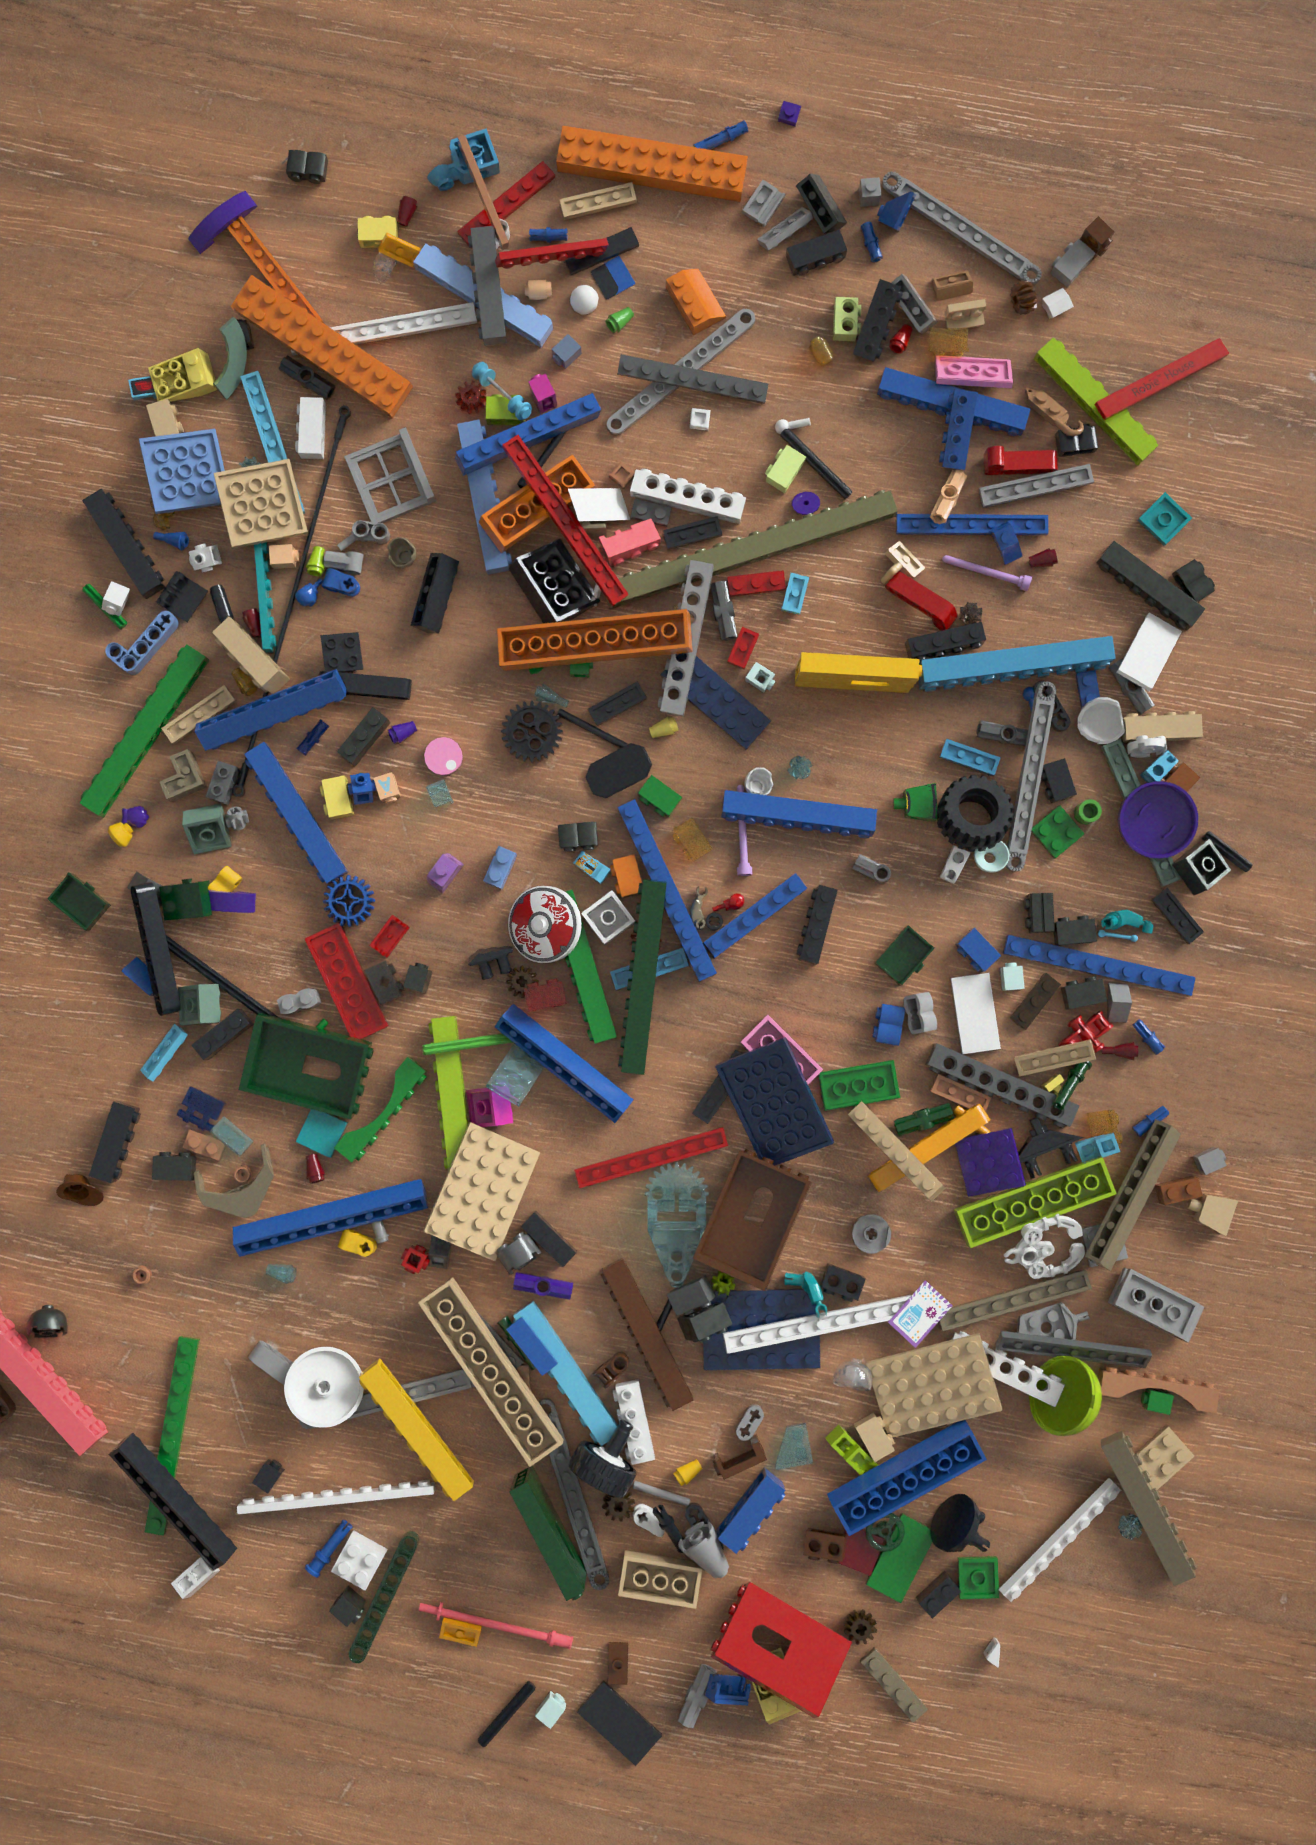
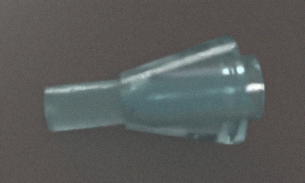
M542 684V686L538 685L534 696L537 697L536 701L557 703L566 708L568 706L569 700L558 696L545 684Z

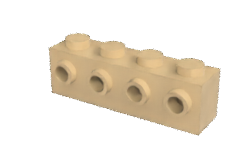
M1195 711L1183 712V715H1176V712H1167L1161 716H1157V713H1146L1145 716H1138L1137 713L1127 714L1123 718L1125 732L1121 736L1122 743L1136 741V737L1146 735L1148 738L1164 736L1166 741L1198 740L1203 737L1202 714H1195Z

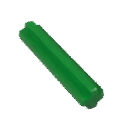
M86 584L83 587L82 591L119 629H123L127 625V621L121 615H112L102 610L104 598L92 585Z

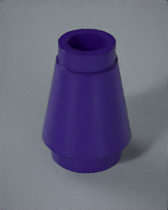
M411 721L391 726L387 731L393 744L397 742L401 743L414 734V732H417V728L414 722Z

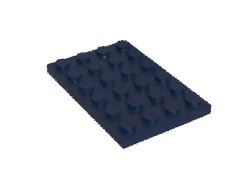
M786 1037L716 1064L715 1068L760 1160L766 1157L774 1161L772 1165L776 1166L834 1143V1139Z
M804 1289L730 1290L728 1296L725 1293L718 1295V1292L714 1291L716 1297L710 1301L711 1305L720 1302L724 1303L732 1325L727 1327L728 1330L726 1332L814 1315L816 1304L812 1305ZM714 1333L710 1335L711 1338L703 1342L704 1370L821 1368L820 1335L728 1354L725 1349L723 1333L718 1335Z

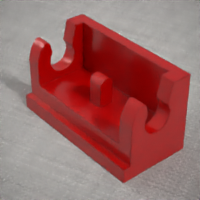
M391 915L369 946L388 958L410 927L396 916Z

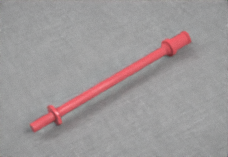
M440 1602L439 1607L420 1603L419 1611L437 1615V1621L442 1616L543 1640L550 1647L555 1645L571 1649L573 1636L559 1634L555 1630L546 1633L443 1608L442 1602Z

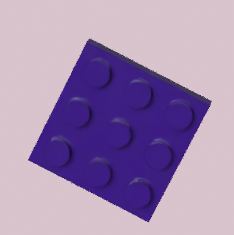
M1012 1128L965 1137L955 1143L968 1197L1026 1185Z

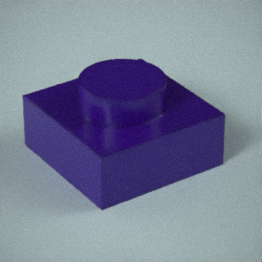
M783 101L778 122L796 127L801 106Z

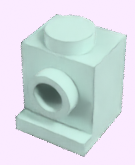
M756 662L746 676L745 682L750 683L764 693L766 689L770 691L776 681L773 680L775 674ZM763 677L765 681L760 683L758 678Z

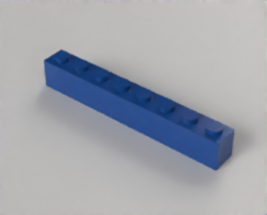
M885 367L877 395H880L885 400L894 399L900 404L915 405L920 410L928 409L944 416L951 410V405L948 404L949 394L953 393L954 389H964L946 384H936V381ZM977 394L973 425H984L993 431L1002 430L1011 436H1021L1026 427L1030 408Z
M591 393L456 451V463L462 475H467L508 457L502 445L516 435H519L527 448L598 418L601 408L594 394Z
M337 669L196 723L195 734L205 751L209 749L214 750L224 743H233L242 736H251L258 730L269 729L279 722H287L294 716H303L312 709H321L330 702H339L346 697V687Z
M262 742L246 752L244 755L247 758L245 760L250 770L254 769L257 773L255 776L260 786L264 785L267 789L265 794L271 802L274 801L278 806L276 808L277 813L281 818L285 817L288 822L286 824L287 829L291 834L295 833L298 840H296V843L301 850L305 849L309 855L306 858L312 867L315 865L319 872L316 874L321 882L331 884L333 880H337L340 876L347 874L348 870L269 746Z
M729 790L724 792L721 818L731 822L742 820L748 824L758 822L763 823L765 826L782 825L786 829L797 827L804 831L820 830V832L826 834L837 832L842 836L853 834L858 835L860 838L873 836L877 817V809Z
M515 1004L509 1007L495 1025L497 1030L614 1123L617 1122L634 1100Z

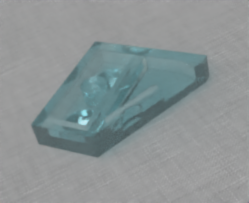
M806 1423L786 1426L775 1464L776 1470L812 1464L813 1460Z

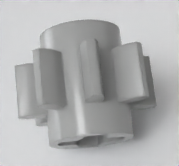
M232 807L224 815L227 827L232 826V829L236 831L244 829L246 823H249L247 811H242L240 807Z

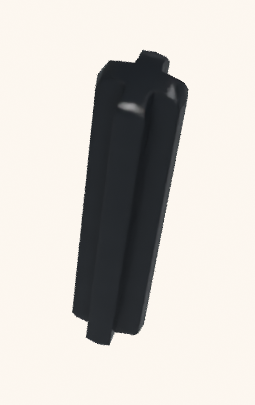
M1208 831L1203 835V841L1210 839L1219 853L1241 870L1248 872L1252 868L1253 864L1212 832Z

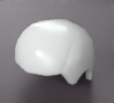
M580 285L572 291L570 304L575 312L586 315L592 313L597 308L599 297L592 287Z
M759 767L751 770L746 775L744 781L747 793L768 795L774 785L771 772Z

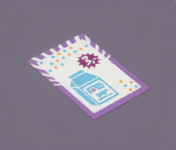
M925 1280L888 1323L916 1348L953 1305Z

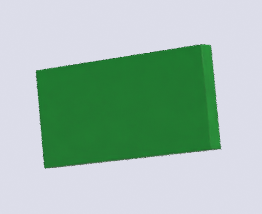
M894 1060L824 1071L818 1074L824 1111L856 1106L861 1101L864 1104L900 1098Z
M901 1513L873 1568L871 1576L866 1581V1585L902 1603L932 1544L930 1528Z

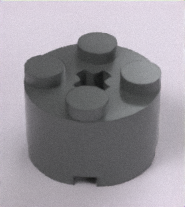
M519 1233L513 1238V1243L510 1245L504 1244L497 1249V1257L509 1275L514 1274L513 1269H518L519 1271L536 1259V1253L538 1255L542 1253L528 1233Z

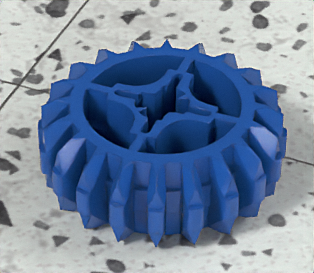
M347 875L345 881L340 876L339 884L336 880L332 881L335 885L334 888L329 885L327 886L331 890L330 894L324 892V895L329 897L328 900H323L324 904H329L324 910H331L327 916L329 918L335 916L333 919L334 923L340 920V925L344 926L347 921L348 927H352V921H354L355 925L358 926L359 918L363 922L366 921L364 914L369 917L371 916V913L367 912L368 908L371 910L375 908L369 905L370 902H375L374 898H369V896L374 894V891L367 892L371 886L367 884L363 887L365 884L364 879L358 882V877L354 876L351 881V876ZM346 886L344 895L335 898L337 892ZM352 886L358 887L362 891L364 898L355 897ZM348 896H350L351 899L356 900L353 901V903H351L350 906L347 903L342 902L345 901V899H348ZM364 903L362 909L357 914L352 915L355 906ZM335 904L345 907L346 916L338 913Z

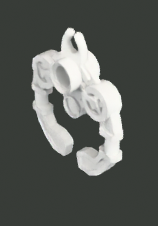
M1059 1214L1047 1219L1044 1217L1034 1223H1029L1021 1230L1023 1237L1015 1248L1008 1250L1004 1254V1260L1009 1264L1020 1263L1026 1268L1030 1277L1034 1279L1041 1277L1052 1278L1060 1273L1068 1274V1271L1073 1269L1083 1259L1085 1255L1084 1245L1082 1243L1072 1244L1069 1249L1070 1257L1067 1260L1062 1261L1060 1266L1053 1267L1052 1264L1047 1266L1043 1259L1052 1255L1055 1249L1050 1241H1040L1043 1236L1042 1232L1049 1230V1226L1057 1225L1058 1228L1066 1227L1068 1235L1072 1239L1083 1236L1082 1227L1074 1219L1060 1216ZM1010 1254H1015L1013 1259L1007 1258Z

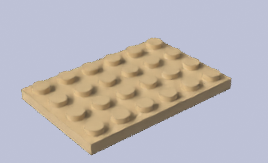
M469 1122L423 1232L496 1261L497 1249L503 1244L540 1152Z
M980 1333L866 1362L883 1422L886 1425L887 1434L890 1433L892 1438L1002 1411V1405Z

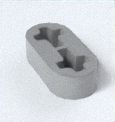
M750 1405L737 1424L736 1434L740 1440L747 1441L751 1439L763 1420L764 1413L759 1405ZM757 1409L758 1414L760 1416L754 1417V1419L751 1422L750 1419L752 1415L750 1411H755ZM747 1424H750L748 1427L750 1433L741 1435L740 1428H745Z

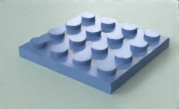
M216 429L139 439L155 514L221 505L214 473L225 471Z

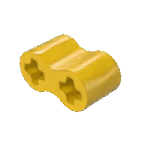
M226 866L208 886V890L233 892L241 883L242 877Z

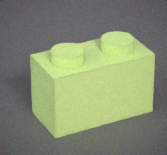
M786 445L784 450L780 449L775 457L777 461L774 465L770 464L765 472L767 475L766 482L783 493L787 491L806 459V456Z

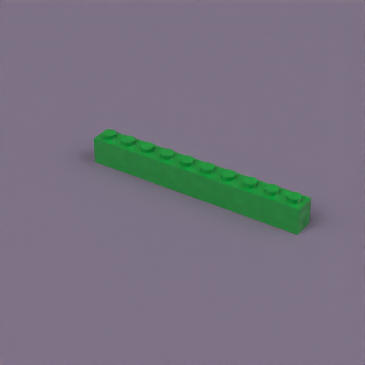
M186 644L185 647L178 651V658L168 666L167 674L158 681L153 695L151 694L147 697L146 705L142 711L137 712L134 717V723L125 730L122 741L114 746L113 754L104 761L101 772L93 777L92 785L81 795L82 800L80 804L98 816L105 817L163 731L161 728L169 722L210 661L206 656Z

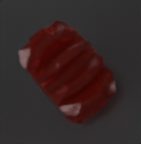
M472 380L470 385L464 382V388L458 386L459 392L455 393V397L457 398L456 404L461 406V411L467 409L468 414H471L472 410L478 413V407L484 409L483 403L486 402L485 395L487 393L485 389H482L480 383L475 386V381Z

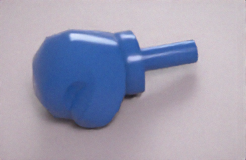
M320 578L314 585L308 583L295 593L296 600L302 606L312 607L317 601L318 590L316 588L323 583V580Z

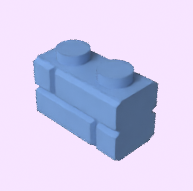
M498 846L495 852L496 856L493 857L483 881L503 890L517 854Z

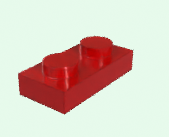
M742 627L727 663L745 670L758 640L759 633Z

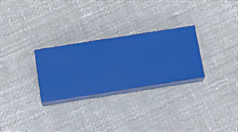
M520 1317L506 1329L542 1376L558 1364L523 1317Z

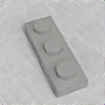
M801 207L757 239L759 245L767 250L777 247L778 243L791 237L796 230L805 227L813 219L811 211Z

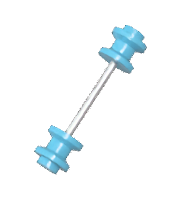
M479 362L473 366L472 377L479 380V383L484 387L492 384L509 400L508 410L511 413H515L517 419L523 420L530 416L531 404L524 402V398L521 395H516L512 398L494 382L496 373L493 369H488V365L485 362Z

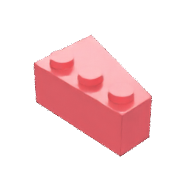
M652 519L631 525L630 529L623 532L617 530L614 532L615 535L609 538H605L604 535L599 537L600 548L610 567L613 565L614 567L620 566L624 563V560L628 558L635 559L641 556L642 552L646 550L653 551L661 544V538Z

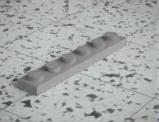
M1090 464L985 486L979 488L978 491L982 508L1090 485L1094 483Z

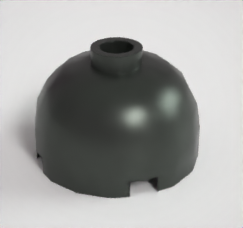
M53 1305L42 1306V1309L36 1310L28 1319V1336L33 1333L34 1338L57 1337L56 1333L63 1332V1335L68 1333V1324L64 1313L54 1309Z

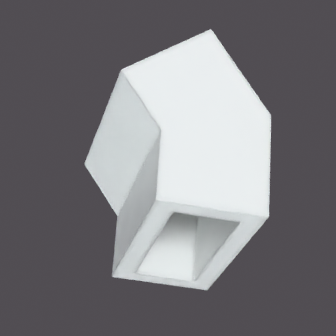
M1063 288L1042 298V307L1047 312L1049 319L1074 307L1069 295Z

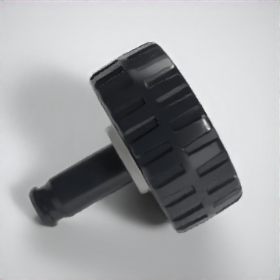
M625 1420L619 1421L620 1424L616 1427L606 1447H601V1445L590 1441H581L569 1462V1468L581 1480L603 1493L622 1498L627 1494L637 1474L634 1467L619 1456L630 1436L631 1430L634 1428L631 1423Z

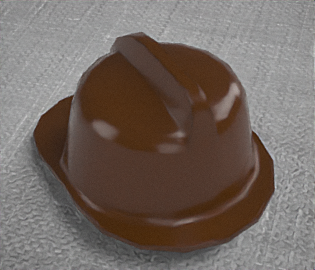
M66 1174L63 1184L57 1187L56 1190L57 1196L61 1199L85 1206L98 1205L104 1198L103 1193L98 1188L91 1186L88 1178L81 1174Z

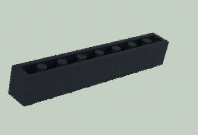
M134 1433L124 1438L108 1454L213 1571L223 1566L237 1550L232 1540L221 1531L220 1527L211 1520L206 1511L194 1501L193 1497L184 1490L179 1481L175 1480L167 1468L156 1459L155 1455L147 1449L141 1439Z

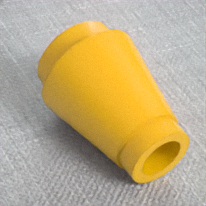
M696 1459L676 1468L673 1475L680 1486H683L684 1484L687 1485L703 1468Z

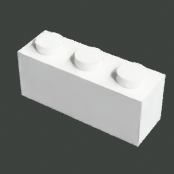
M300 397V404H297L299 422L296 423V433L299 434V440L295 442V450L301 459H324L326 403L323 398Z

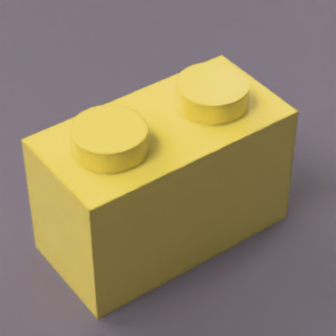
M365 216L358 218V242L361 248H378L386 233L398 238V224L395 217L383 216L382 218Z
M345 776L322 780V786H320L321 795L326 800V804L323 805L325 815H329V818L332 820L354 815L351 795L348 792V780Z

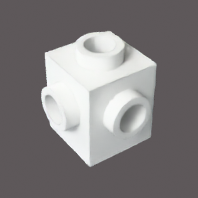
M205 543L194 546L195 550L189 551V561L194 570L201 569L202 572L213 570L212 566L222 564L217 545L206 547Z

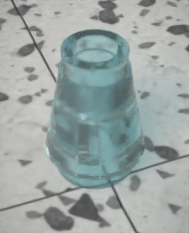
M268 1264L266 1269V1275L285 1284L293 1283L297 1274V1269L292 1265Z

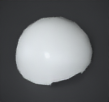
M1098 697L1088 701L1081 708L1078 716V729L1081 735L1097 744H1108L1120 738L1124 734L1125 729L1119 702L1108 697Z

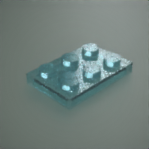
M514 1043L488 1081L486 1087L519 1107L545 1067Z

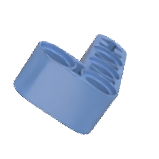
M162 611L128 651L120 644L112 642L107 645L105 653L108 658L131 675H136L178 628L179 621L171 612ZM169 619L171 622L168 624L165 621ZM155 632H159V637L152 640V635ZM147 646V651L144 654H140V649ZM120 649L119 655L113 657L114 650ZM134 661V666L128 669V663Z

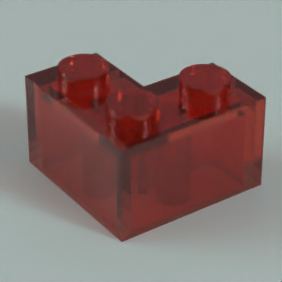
M556 978L546 980L547 984L539 986L538 982L527 984L524 993L528 1012L567 1005L562 981L558 982Z

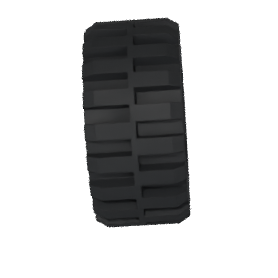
M970 775L968 779L966 776L959 778L958 781L952 782L945 790L938 804L937 825L938 828H942L941 834L944 837L947 836L949 838L948 842L952 845L955 843L958 845L957 848L962 850L968 848L969 852H974L975 849L981 852L985 851L987 847L988 849L995 847L1003 839L1013 821L1014 814L1012 812L1014 806L1010 803V795L1004 793L1006 789L1003 786L999 787L995 780L989 781L985 776L977 778V775ZM975 802L982 805L988 811L991 823L987 825L969 823L961 815L959 804Z

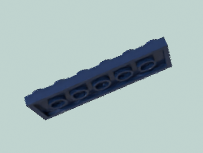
M680 653L676 656L678 662H683L687 658L685 653ZM696 656L687 700L747 750L770 724L771 720ZM664 670L660 676L667 678L668 670ZM677 671L673 674L672 678L675 681H679L682 679L683 674Z

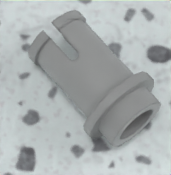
M382 1220L370 1223L376 1237L374 1240L378 1244L389 1240L388 1236L390 1235L386 1233Z

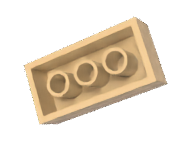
M228 617L212 632L217 637L215 641L228 651L229 657L241 665L239 666L246 675H249L252 678V682L265 693L267 691L272 694L276 693L290 680L249 633L232 618Z
M625 1550L618 1596L696 1609L702 1568L694 1561Z

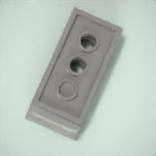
M1129 1268L1122 1269L1108 1300L1109 1304L1187 1343H1189L1204 1309V1306ZM1138 1291V1297L1135 1299V1292ZM1153 1300H1155V1306H1154V1307H1152V1301H1153Z

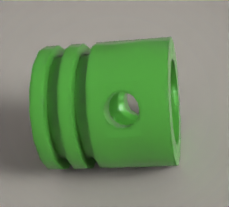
M1085 800L1076 806L1074 817L1080 824H1090L1101 816V806L1095 800Z

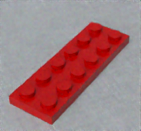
M340 922L305 938L349 1035L354 1038L364 1039L389 1027Z

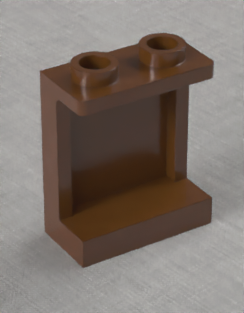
M757 1434L753 1435L750 1439L753 1449L728 1461L722 1462L719 1454H714L713 1466L718 1476L722 1475L723 1480L767 1460Z

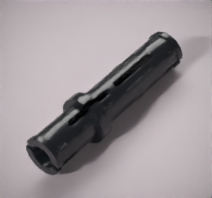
M658 1505L661 1510L660 1512L657 1507H654L653 1514L658 1519L660 1528L665 1530L677 1551L683 1553L678 1544L680 1539L684 1540L674 1524L673 1517L668 1515L663 1505Z

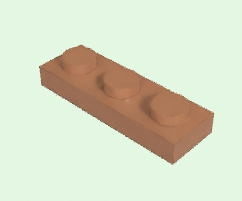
M937 1074L930 1090L932 1093L969 1109L980 1103L985 1112L992 1098L940 1074Z

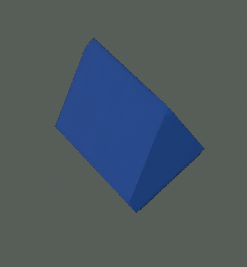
M136 957L121 971L145 993L153 996L147 965Z

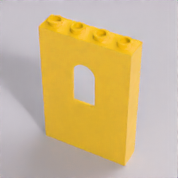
M801 652L795 670V687L908 693L914 687L916 681L919 680V677H921L922 665H919V659Z

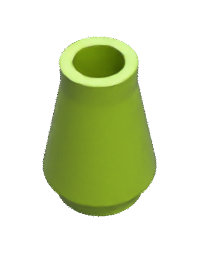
M319 546L313 547L306 565L308 574L321 576L322 572L325 571L324 548Z

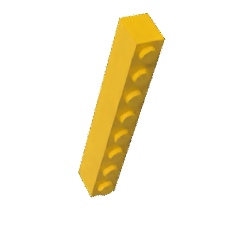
M379 1358L363 1370L359 1376L361 1386L365 1390H369L372 1394L373 1402L382 1407L384 1416L387 1420H392L397 1433L405 1437L410 1450L418 1454L420 1463L424 1467H428L433 1480L439 1482L443 1487L444 1494L455 1501L473 1488L474 1480L383 1361Z

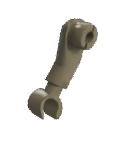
M698 886L695 890L697 897L692 903L690 914L695 928L702 929L706 924L701 911L702 899L707 895L708 889L705 887L704 894L700 895Z

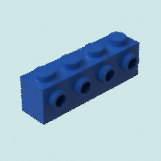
M954 389L953 393L949 394L948 404L951 405V410L946 413L945 419L948 429L947 432H943L942 443H945L944 451H940L939 462L942 463V467L965 470L978 392Z

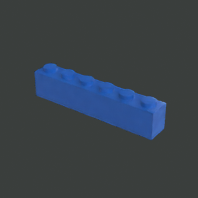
M795 873L704 941V946L715 959L803 893L807 887Z

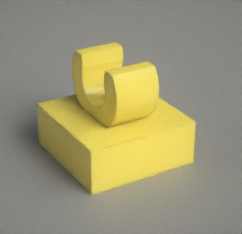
M1055 1074L1042 1084L1041 1087L1045 1091H1053L1055 1095H1058L1062 1088L1060 1084L1064 1079L1060 1074Z

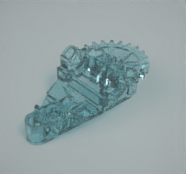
M678 1162L675 1163L674 1168L668 1163L667 1170L661 1166V1173L654 1171L656 1179L649 1177V1181L652 1184H646L649 1192H645V1196H648V1233L669 1284L675 1288L681 1287L685 1283L694 1261L693 1256L706 1229V1196H709V1192L704 1191L708 1188V1185H701L705 1178L698 1179L700 1172L697 1171L693 1174V1166L686 1170L685 1163L679 1168ZM655 1192H659L663 1197L656 1200L652 1195ZM697 1192L701 1195V1198L695 1200L691 1197V1194ZM679 1193V1212H696V1221H657V1212H675L674 1195ZM674 1254H679L682 1259L679 1262H675L671 1257ZM674 1273H679L682 1279L674 1281L671 1276Z

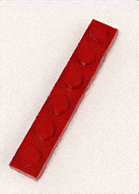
M544 161L539 163L493 201L499 219L505 220L555 178L554 172ZM485 209L457 231L458 235L468 246V236L471 235L470 228L492 226Z
M607 238L499 252L495 263L497 268L503 267L508 269L514 265L528 266L535 262L545 264L550 260L564 261L572 257L581 259L587 255L596 257L604 254L608 247Z

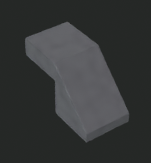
M432 1235L428 1259H430L428 1266L447 1269L451 1243Z

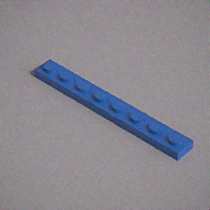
M931 514L896 515V534L992 535L991 529L1006 522L1012 525L1016 535H1048V515L950 514L946 523L942 524L935 523L930 518Z

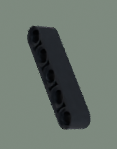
M319 671V676L325 674V671ZM338 672L346 687V695L410 700L411 679Z

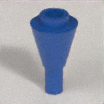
M154 532L153 535L155 540L164 541L179 550H184L189 544V537L186 532L166 534Z

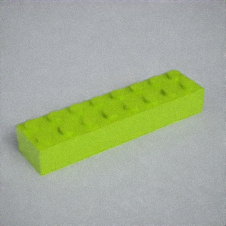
M1096 1157L1026 1182L1025 1186L1007 1189L953 1210L966 1245L969 1248H973L1021 1230L1025 1225L1034 1223L1044 1217L1048 1219L1055 1217L1056 1214L1062 1215L1116 1195V1191L1103 1157Z

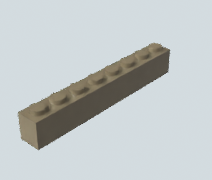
M1155 1119L1085 1254V1257L1094 1264L1111 1271L1181 1135L1172 1125Z
M1123 1431L1101 1439V1448L1173 1585L1176 1586L1196 1578L1195 1569H1197L1193 1558L1188 1557L1186 1553L1188 1549L1185 1542L1179 1540L1177 1536L1179 1532L1174 1522L1170 1523L1168 1519L1170 1515L1166 1506H1161L1159 1502L1161 1498L1157 1489H1152L1149 1483L1151 1478L1148 1472L1143 1471L1141 1468L1142 1461L1138 1453L1134 1454L1131 1449L1133 1444L1129 1436L1125 1437Z

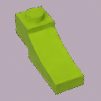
M839 1424L825 1437L827 1442L860 1475L879 1465Z

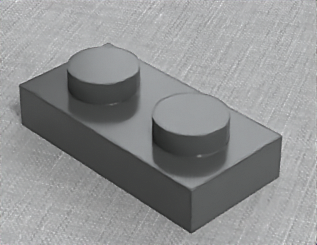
M635 499L631 519L639 521L652 519L654 524L667 527L672 507Z

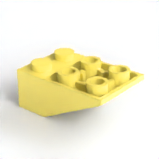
M199 348L148 367L157 401L169 399L172 402L203 396L218 390L213 384L216 380L209 355Z
M782 1648L771 1651L772 1654L779 1658H784ZM752 1682L766 1722L769 1725L801 1711Z

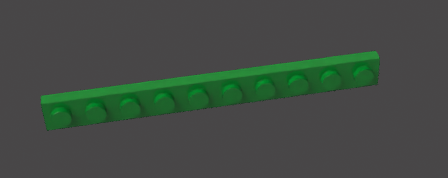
M180 1336L178 1339L157 1458L174 1478L176 1477L200 1339ZM150 1501L144 1533L164 1536L168 1520Z

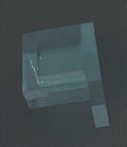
M444 779L426 786L435 808L446 803H454Z

